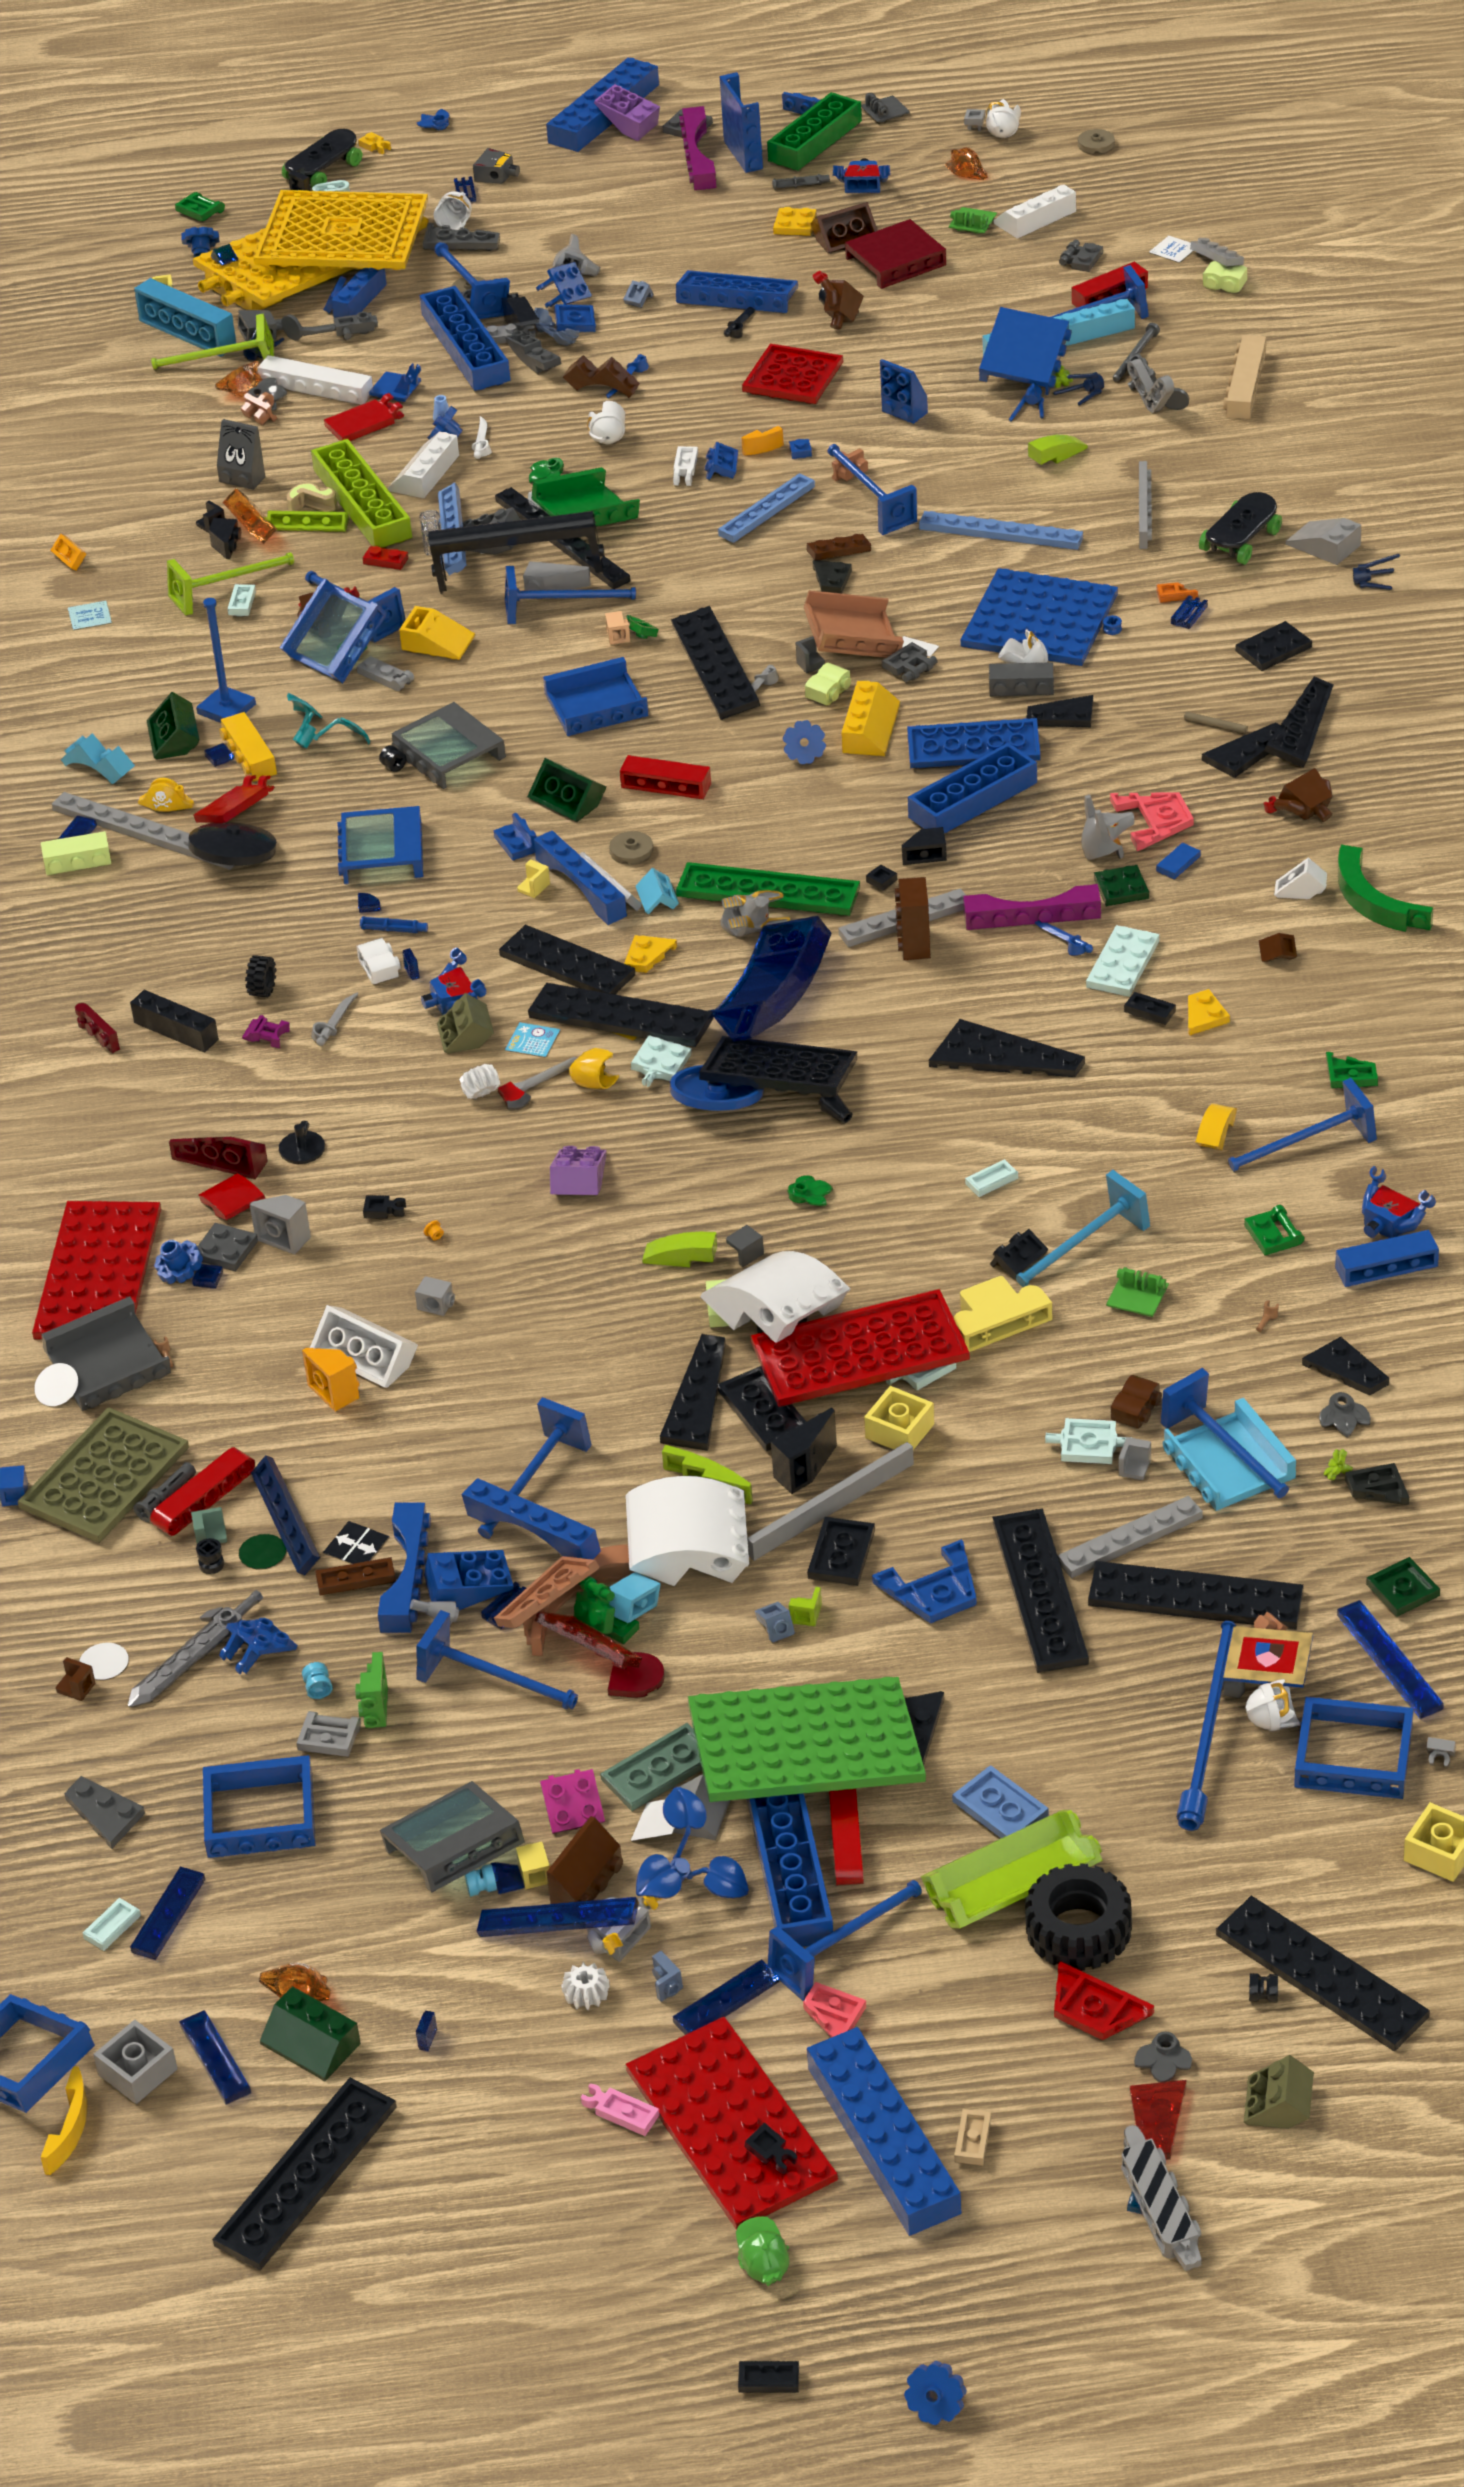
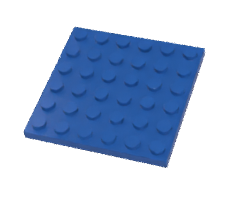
M998 568L960 640L961 647L1000 653L1010 638L1023 643V640L1027 639L1025 630L1032 631L1044 644L1048 653V661L1082 666L1103 625V619L1107 617L1118 595V587Z

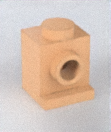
M622 611L605 613L610 645L630 642L629 623L627 619H623Z

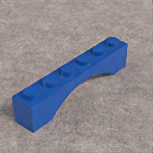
M549 831L534 838L536 860L548 866L549 870H558L567 875L586 896L596 915L607 925L627 917L625 895L554 831Z
M477 1478L462 1493L467 1515L488 1524L502 1521L523 1527L539 1536L565 1557L593 1560L601 1552L595 1529Z
M395 1502L392 1516L394 1538L402 1546L407 1559L398 1580L380 1596L378 1621L380 1633H411L413 1622H417L418 1612L410 1609L412 1599L420 1601V1588H418V1584L423 1583L421 1565H425L426 1553L423 1548L428 1547V1531H426V1528L431 1527V1514L426 1513L425 1502Z

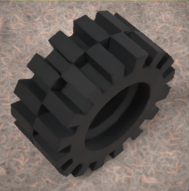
M253 955L250 958V963L247 965L248 970H246L247 977H245V981H247L245 986L250 996L268 998L273 993V987H275L274 980L276 979L275 972H277L274 958Z

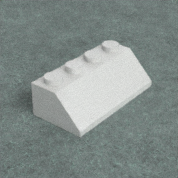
M1060 185L1053 190L1005 211L993 220L994 224L1018 239L1076 212V192L1066 185Z
M438 432L419 449L391 483L388 490L390 492L425 498L459 456L457 435L447 432Z
M327 1305L310 1348L341 1350L346 1356H351L357 1365L356 1374L388 1388L409 1368L418 1344L344 1308Z

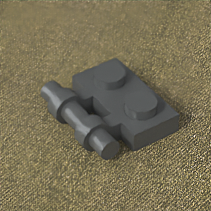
M1075 239L1068 244L1067 250L1063 251L1060 255L1059 263L1062 266L1066 265V263L1071 264V269L1090 272L1103 254V246L1085 243L1082 247L1079 246V240Z
M911 642L882 660V668L896 676L904 672L905 674L902 675V679L904 682L917 679L922 672L930 671L933 665L938 663V660L935 656L927 658V650Z

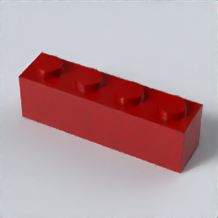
M1134 261L1071 287L1072 304L1078 308L1125 292L1126 285L1123 267L1129 265L1132 266L1145 284V289H1147L1148 271Z
M627 755L620 769L621 788L704 800L711 786V771L709 766Z

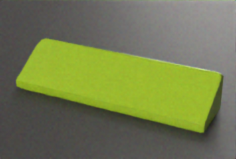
M268 511L266 530L346 532L349 516L347 512Z

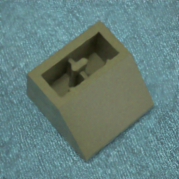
M467 993L456 1000L453 1007L445 1015H442L437 1022L443 1050L447 1054L478 1049L494 1034L487 1005Z
M1288 2055L1249 2075L1244 2123L1252 2126L1289 2129L1309 2119L1314 2072L1293 2056Z

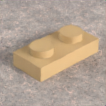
M962 2109L954 2154L955 2163L984 2165L991 2124V2112Z

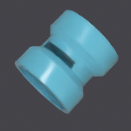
M314 1662L303 1668L302 1677L306 1683L307 1695L310 1698L322 1699L332 1692V1683L325 1664Z
M491 1864L483 1865L481 1869L473 1870L464 1875L470 1897L476 1896L485 1890L487 1892L497 1891Z

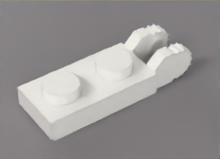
M678 446L673 468L674 485H679L681 475L685 477L686 486H691L698 457V447Z

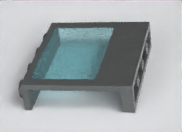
M455 702L392 733L393 742L391 745L406 755V761L416 767L420 773L425 774L442 789L447 788L445 773L487 752L497 760L506 757L504 740Z
M473 1781L380 1830L386 1852L389 1854L398 1849L422 1871L426 1888L431 1893L525 1843L519 1820Z

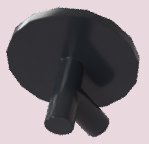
M301 1121L300 1124L294 1126V1133L282 1139L279 1144V1154L282 1159L289 1163L306 1164L315 1161L325 1151V1141L316 1132L308 1131L309 1122Z

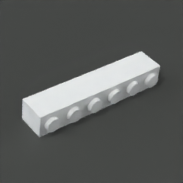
M269 355L257 367L259 382L266 378H276V385H280L286 390L360 405L370 398L369 391L373 388L372 376Z

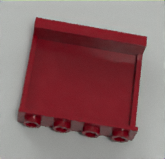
M911 219L845 242L846 259L849 260L856 257L876 274L877 286L880 289L947 265L946 248Z

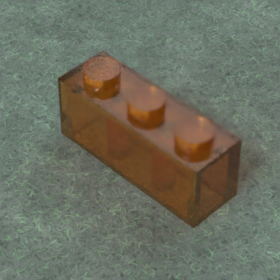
M237 488L222 502L240 523L263 544L277 530L252 500Z

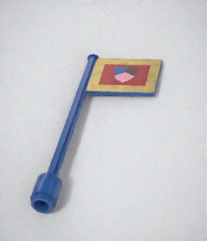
M1224 1621L1221 1624L1222 1633L1191 1787L1181 1793L1177 1812V1820L1181 1828L1194 1831L1199 1829L1200 1825L1204 1822L1208 1797L1202 1792L1223 1682L1266 1684L1284 1679L1283 1686L1304 1688L1313 1633L1239 1627L1232 1621Z

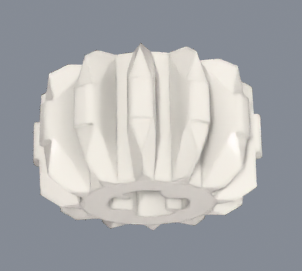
M483 1064L482 1066L470 1069L459 1079L464 1094L470 1099H477L478 1097L490 1094L500 1085L496 1069H494L493 1065Z
M583 1962L581 1967L578 1968L572 1965L571 1972H565L564 1981H562V1992L568 2004L574 2003L576 2009L585 2006L589 2010L590 2005L599 2007L600 2000H607V1991H609L610 1985L603 1968L597 1969L595 1963L586 1966Z

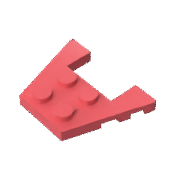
M1180 792L1151 793V796H1139L1138 793H1129V796H1118V793H1110V801L1116 812L1139 808L1149 826V829L1131 832V841L1137 851L1194 825V818Z

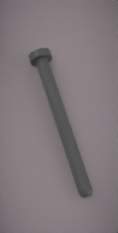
M1149 323L1147 325L1146 333L1128 357L1131 354H1140L1150 339L1159 334L1160 328L1156 323ZM1125 361L1113 375L1115 382L1119 381L1128 370Z

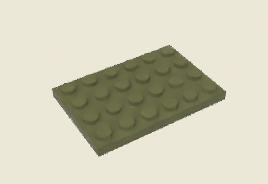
M108 1407L18 1500L19 1509L100 1543L189 1448L188 1440Z

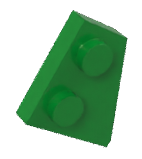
M1326 1052L1330 1088H1343V1081L1352 1078L1358 1087L1378 1086L1375 1063L1360 1061L1349 1056L1346 1057V1060L1335 1058L1333 1052Z

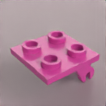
M576 1769L573 1774L555 1778L554 1775H550L548 1779L540 1781L552 1834L581 1828L590 1816L595 1817L600 1823L605 1822L593 1769L580 1772V1769Z

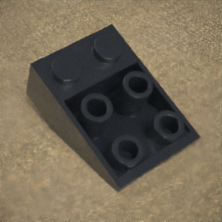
M832 1407L771 1441L773 1478L791 1494L813 1482L837 1446L835 1410Z

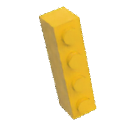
M242 712L221 719L222 728L219 729L220 736L223 741H227L229 751L234 752L237 763L242 764L244 774L256 775L253 782L258 781L262 775H277L275 757L246 713Z

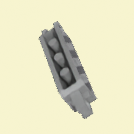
M1129 2125V2127L1124 2129V2151L1122 2153L1121 2166L1128 2185L1162 2256L1169 2259L1176 2257L1185 2271L1201 2266L1202 2262L1198 2249V2237H1201L1200 2227L1197 2221L1191 2220L1188 2214V2202L1185 2196H1180L1177 2191V2180L1172 2171L1168 2172L1165 2166L1166 2158L1162 2149L1156 2148L1152 2138L1146 2140L1139 2127Z

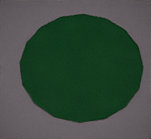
M259 1534L250 1537L239 1548L241 1562L247 1567L254 1569H266L275 1566L282 1561L286 1554V1547L282 1539L271 1534Z

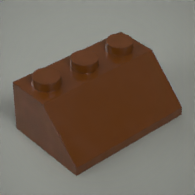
M868 202L817 216L810 223L816 241L827 253L845 249V242L878 231Z
M590 1816L546 1872L551 1908L576 1919H580L581 1911L585 1904L590 1903L593 1905L594 1899L600 1892L606 1889L614 1873H618L623 1865L620 1844L595 1817Z

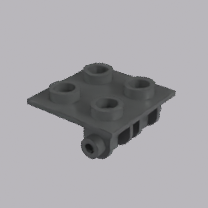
M867 93L865 95V104L861 105L877 123L910 113L893 95L879 99L874 93Z

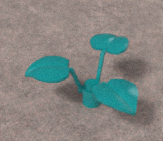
M291 693L287 694L288 701L293 702V710L306 713L301 727L292 739L303 748L307 749L313 739L317 741L322 734L336 724H342L365 738L368 745L370 744L368 735L360 726L342 717L335 719L315 734L316 729L309 725L313 715L321 719L323 716L308 702Z

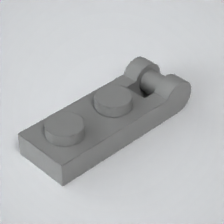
M372 656L357 666L358 674L395 691L402 690L405 684H410L414 681V675L411 671H402Z

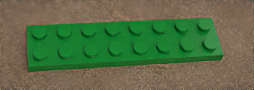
M687 862L676 888L677 897L722 902V899L733 897L734 895H750L757 891L770 890L783 893V898L769 902L768 907L850 916L860 890V881Z

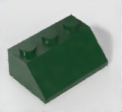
M171 692L146 720L153 757L157 760L187 755L191 749L198 745L200 740L192 703Z
M544 758L527 797L578 822L598 807L607 786L560 763Z
M293 1986L274 2004L260 2039L261 2045L323 2081H326L361 2044L357 2022Z

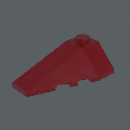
M230 1136L170 1139L169 1141L172 1160L234 1175L238 1173L243 1177L255 1180L268 1162L265 1144Z

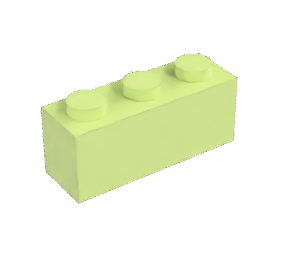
M106 831L41 842L46 875L111 864Z

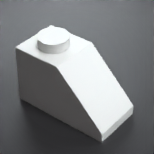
M1307 858L1276 880L1274 895L1277 898L1310 899L1325 890L1327 873L1310 858Z

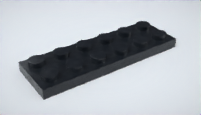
M526 924L499 949V954L503 958L586 990L616 994L635 976V968Z

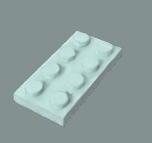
M1116 925L1086 980V988L1130 997L1159 943V934Z

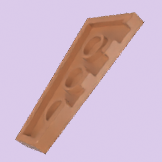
M562 1556L494 1617L497 1625L508 1628L521 1626L524 1621L597 1571L599 1566L596 1560Z

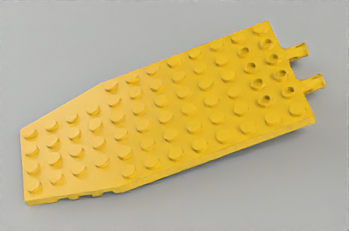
M423 216L417 233L427 227L429 223L428 218ZM265 228L193 258V265L205 272V280L198 282V288L202 293L212 289L222 295L221 301L224 306L228 307L236 303L246 310L265 309L281 302L282 299L355 269L354 267L338 269L336 267L318 268L317 266L301 268L298 266L280 267L279 265H270L264 267L255 265L254 256Z

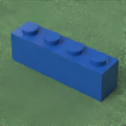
M373 268L360 269L331 300L333 317L357 315L359 312H362L387 285L385 268L381 270Z
M1429 1230L1336 1250L1335 1269L1344 1286L1349 1287L1438 1267L1439 1248Z

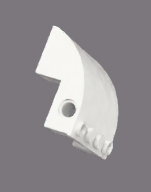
M782 1251L770 1255L708 1289L700 1297L733 1330L752 1319L777 1343L791 1335L798 1321L810 1314L819 1311L824 1316L837 1309L847 1292L850 1291V1288L831 1269L817 1259L804 1253Z
M677 1476L648 1482L626 1494L629 1570L675 1586L689 1568L733 1583L744 1568L748 1567L749 1554L744 1490L709 1478Z

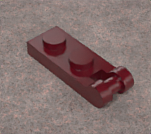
M78 1003L75 1006V1013L79 1016L77 1018L79 1028L86 1029L91 1036H95L100 1045L106 1047L111 1053L120 1050L117 1032L88 1004Z

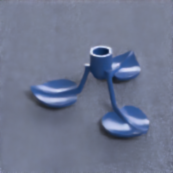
M674 1787L663 1803V1816L672 1827L676 1829L685 1828L684 1836L671 1862L665 1856L659 1854L651 1855L644 1860L637 1875L636 1895L665 1899L671 1898L680 1891L681 1884L685 1878L692 1879L696 1875L706 1873L704 1885L711 1893L724 1898H741L746 1896L749 1888L741 1866L732 1858L718 1856L711 1860L709 1868L703 1867L690 1871L689 1862L680 1857L690 1835L691 1828H702L706 1822L707 1815L705 1806L694 1793L681 1787Z

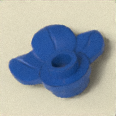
M443 109L438 110L434 116L421 114V121L417 122V125L423 128L433 127L436 130H443L449 125L448 118L450 115Z

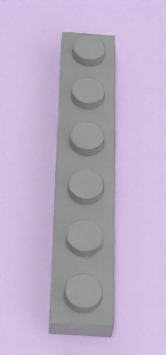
M1139 461V549H1148V541L1152 540L1151 469H1147V461Z
M960 888L929 898V921L964 910L963 896L966 894ZM891 910L839 927V936L847 947H851L896 932L897 924L896 912Z
M1186 1496L1057 1555L1060 1566L1071 1578L1095 1568L1096 1561H1111L1202 1519L1203 1511L1190 1496Z

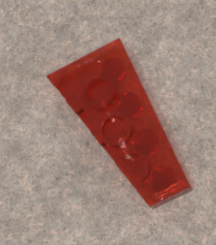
M547 1612L537 1613L535 1622L594 1651L596 1655L613 1661L612 1664L621 1669H627L628 1666L639 1668L642 1657L576 1617Z

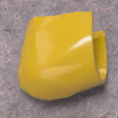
M592 1048L583 1052L569 1067V1075L572 1081L581 1087L589 1089L610 1088L618 1080L619 1075L607 1074L604 1071L606 1067L604 1062L609 1058H613V1053L600 1048Z

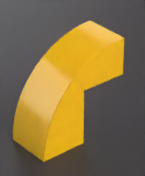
M1212 1103L1202 1118L1195 1142L1202 1147L1223 1151L1228 1126H1234L1237 1108Z

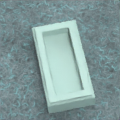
M1004 1159L965 1178V1184L978 1197H981L1018 1179V1172Z
M118 1898L83 1932V1938L105 1951L141 1916L140 1910L123 1899Z

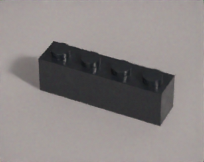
M145 989L130 1002L134 1023L204 1053L219 1040L216 1020L212 1017Z

